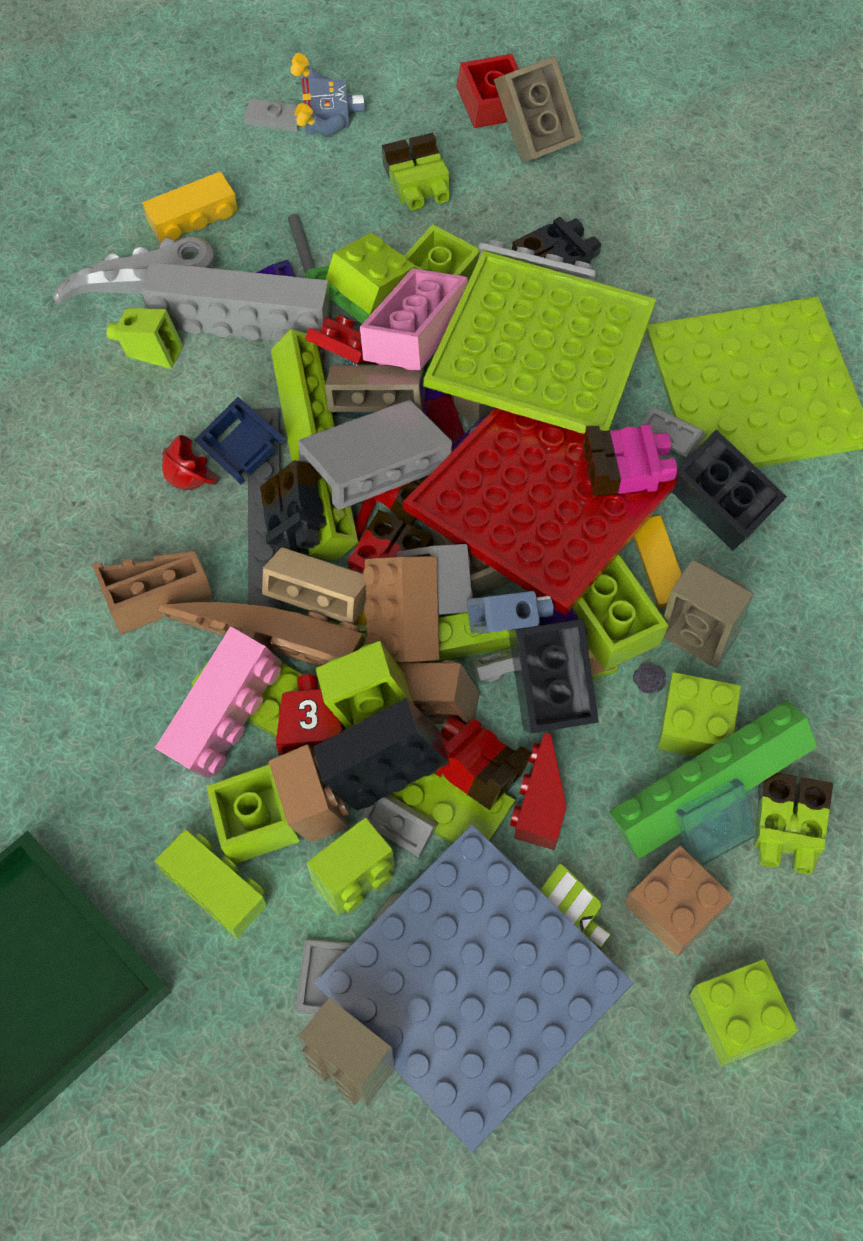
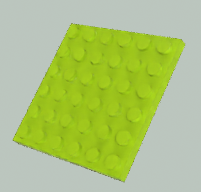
M482 251L425 374L423 387L585 434L586 426H599L600 431H610L657 299Z
M818 296L648 324L646 334L674 417L704 431L706 436L700 445L717 429L756 467L863 449V408Z

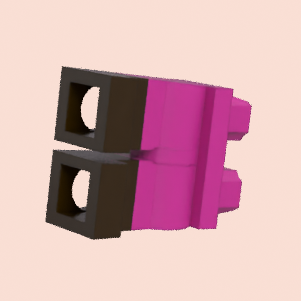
M650 424L641 425L640 429L637 427H625L621 430L600 431L599 426H586L582 448L593 496L638 492L647 489V492L657 491L659 482L675 480L677 473L675 459H659L658 455H669L671 449L669 433H652Z

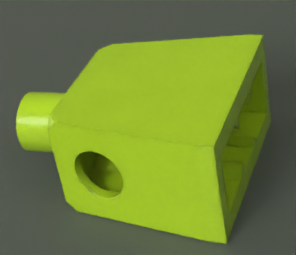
M128 308L124 311L118 323L110 322L107 327L108 339L119 341L127 357L172 369L183 348V344L166 309Z

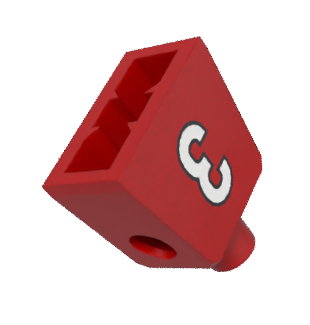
M300 675L297 678L298 691L282 694L276 734V747L279 756L307 744L314 750V746L342 732L339 719L324 703L321 689H318V677L316 675Z

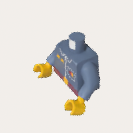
M301 53L295 54L291 60V73L294 76L304 75L301 78L303 103H299L294 111V115L297 116V124L301 127L305 126L306 135L321 133L325 136H330L342 128L349 127L348 113L364 112L363 94L347 96L344 80L330 79L321 75L312 67L307 68L309 64L307 57Z

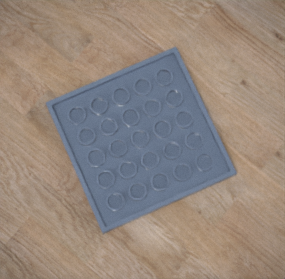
M473 825L314 982L328 998L337 1003L392 1047L395 1065L393 1068L471 1152H474L633 985V982Z

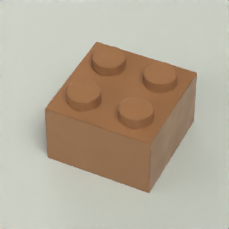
M308 744L269 760L285 817L290 828L309 842H313L350 827L346 817L350 814L348 803L322 782L315 752Z
M680 845L629 893L625 905L678 957L728 909L734 897Z

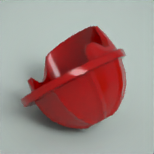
M178 435L167 448H164L162 452L163 476L172 486L177 489L192 490L200 487L204 482L212 485L218 483V476L205 466L207 458L203 456L197 457L193 454L192 441L188 437Z

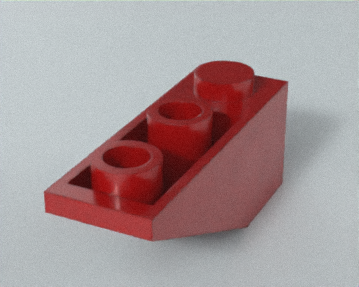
M544 733L541 744L534 743L529 763L534 764L531 775H524L519 794L525 795L522 807L515 805L510 826L515 827L514 839L555 850L566 812V803L551 734Z

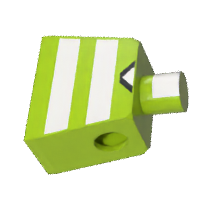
M559 864L540 891L601 950L611 936L610 932L594 922L600 915L603 905L565 866Z

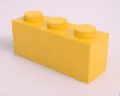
M221 171L142 202L146 220L160 244L165 238H170L174 241L185 233L201 230L207 224L220 219H228L238 212L235 193Z

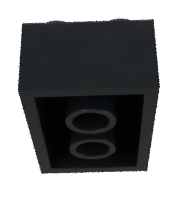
M717 429L677 468L675 477L677 483L672 492L732 551L743 543L787 497Z
M569 619L539 624V626L508 630L523 730L532 734L599 723L584 619Z
M407 698L313 747L322 782L357 811L374 805L376 801L393 792L403 790L407 785L424 776L432 775L438 769L449 764L439 729Z

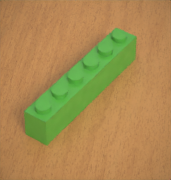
M786 700L609 811V814L622 840L639 860L817 748V744L808 719L792 703Z

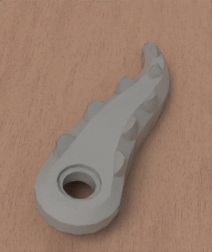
M185 237L177 241L165 238L159 248L151 251L144 247H138L130 257L120 258L115 253H111L105 257L103 262L84 267L68 277L56 288L53 299L55 303L60 304L76 295L87 292L142 294L141 289L149 262L212 268L214 252L210 243L198 237ZM188 252H196L198 254L197 257L191 260L183 258V255Z

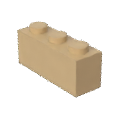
M281 547L263 567L262 594L342 622L353 624L364 611L366 584L361 573Z

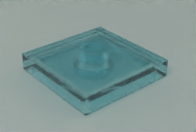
M737 778L676 810L684 848L701 866L755 837L745 787Z

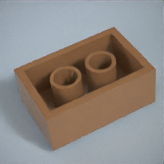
M437 557L365 559V569L363 572V579L366 584L364 613L367 618L365 645L381 641L396 662L439 660Z

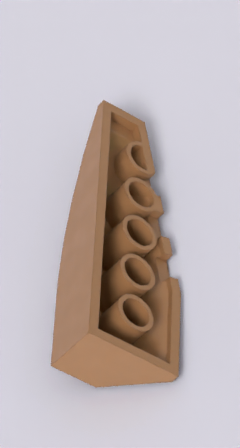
M223 602L159 605L158 612L165 618L221 636H225L231 626L264 645L272 652L316 666H322L334 658L343 657L355 652L365 642L364 635L359 632L360 628L358 626L342 621L337 626L328 623L326 616L310 611L306 616L266 606Z

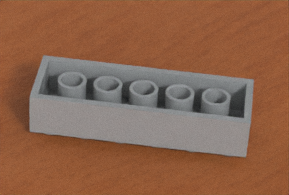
M149 262L141 289L146 309H166L175 329L185 330L190 334L204 332L213 333L219 337H228L229 335L241 336L251 341L259 338L269 339L277 343L290 328L307 334L309 328L320 329L325 317L332 318L328 280Z

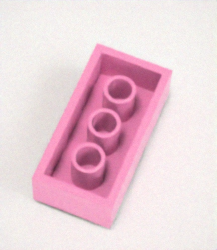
M412 268L360 326L363 360L376 362L379 365L403 367L407 370H421L437 351L468 284V277Z
M230 626L155 749L208 779L213 774H218L225 765V755L229 748L241 739L245 730L244 724L250 714H255L260 708L264 691L268 685L274 684L279 677L282 661L267 647Z

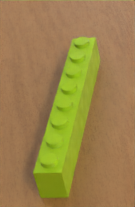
M290 328L271 349L291 461L293 462L294 460L299 461L300 439L333 428L334 423L332 414L328 411L325 380L318 346L305 340L306 333ZM321 478L316 482L317 492L323 505L321 515L326 516L327 525L318 531L320 544L308 549L309 556L329 561H338L358 543L351 506L338 510L332 503V487L324 478Z

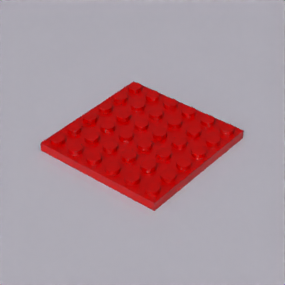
M495 408L403 501V510L457 545L467 544L470 554L525 590L535 591L536 597L550 596L553 608L566 616L673 492L677 481L659 482L657 491L647 492V489L638 492L593 496L582 448L583 433Z

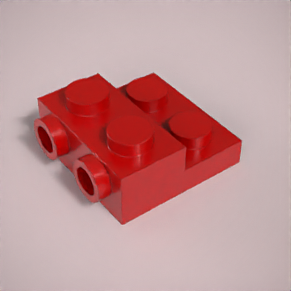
M338 314L337 318L325 317L320 329H308L305 340L354 363L379 365L376 362L363 360L360 329L354 326V320Z

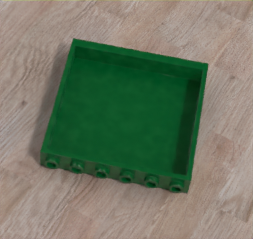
M28 831L0 853V1148L171 993L163 981Z

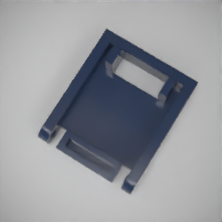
M239 397L194 439L240 485L245 481L241 475L244 471L250 476L277 450L273 445L275 441L280 445L286 441L278 431ZM235 420H240L241 423L220 443L216 440Z

